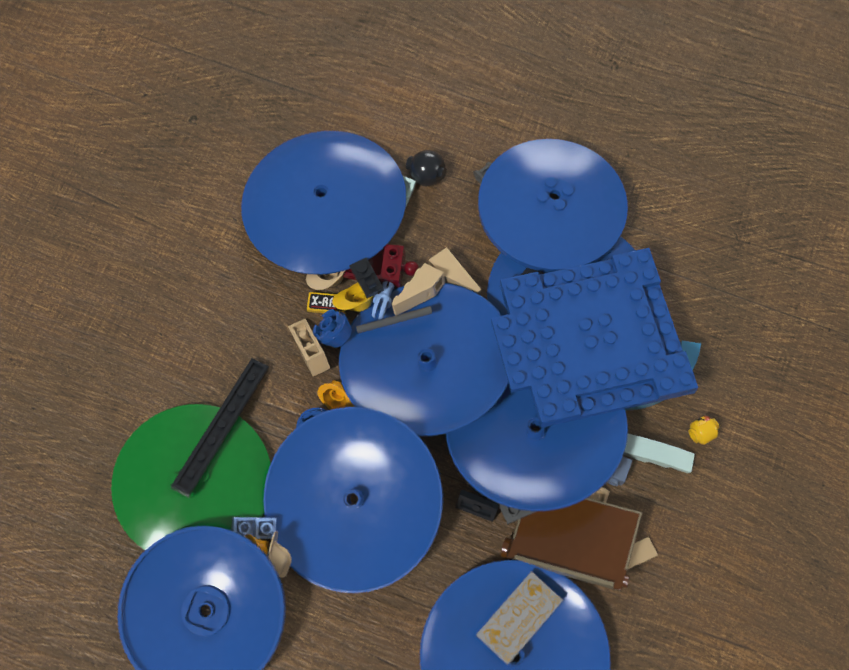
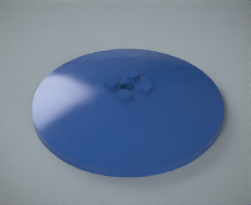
M560 139L532 140L505 151L486 171L478 195L480 221L493 245L512 261L524 267L542 272L569 269L595 263L602 259L619 240L625 227L628 212L624 186L611 165L587 147ZM557 194L559 199L554 200L549 195Z
M196 526L167 534L149 546L139 556L123 583L118 603V629L124 651L136 670H263L273 657L284 629L286 606L282 583L268 556L251 540L234 531L212 526ZM204 605H208L211 608V613L208 617L203 616L201 613V608Z

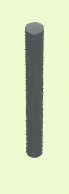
M429 306L356 326L357 332L359 334L432 314V310Z

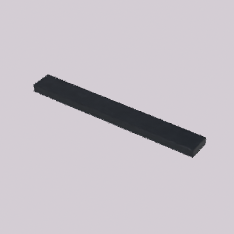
M251 358L172 483L171 489L188 498L191 496L264 378L269 366Z

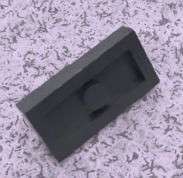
M367 258L349 265L367 299L384 291Z
M461 490L455 508L493 522L499 504L495 501L487 500L485 496L481 498V496Z

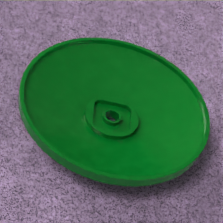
M188 404L170 408L151 417L132 433L117 457L113 469L111 493L114 510L122 528L138 546L146 550L167 534L188 527L212 526L232 531V517H264V487L271 461L261 438L245 420L240 417L238 418L189 498L171 489V485L220 407Z

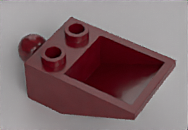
M387 244L379 253L368 260L381 284L388 281L387 288L390 282L394 284V289L401 287L403 272L409 276H414L419 268V265L414 261H409L405 264L404 246ZM350 269L344 272L343 277L356 280Z

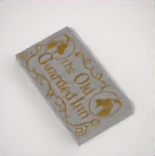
M530 572L476 636L508 665L563 600L533 572Z

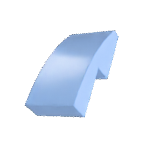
M232 517V531L243 536L250 534L255 539H272L276 531V518Z

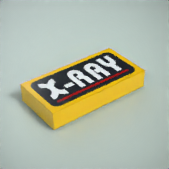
M309 292L307 312L325 313L328 310L334 309L345 314V310L337 309L332 304L333 297L336 294Z

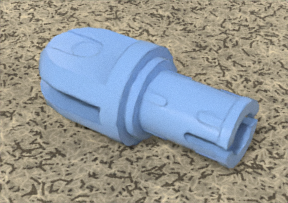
M388 281L383 282L384 291L374 296L373 318H376L380 307L378 319H383L386 309L391 306L392 300L390 296L394 289L393 283L390 282L387 288Z

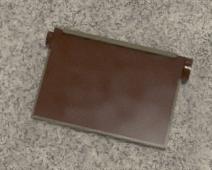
M589 498L565 508L538 511L518 520L513 539L506 537L503 542L501 557L507 560H520L560 575L622 592V588H627L630 576L626 575L642 512Z

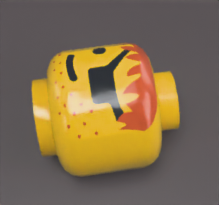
M702 416L690 424L688 432L695 443L704 445L718 437L719 424L714 418Z

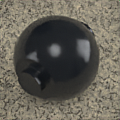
M420 151L414 156H409L406 161V169L410 171L412 179L421 186H434L446 176L445 162L441 155L435 151Z

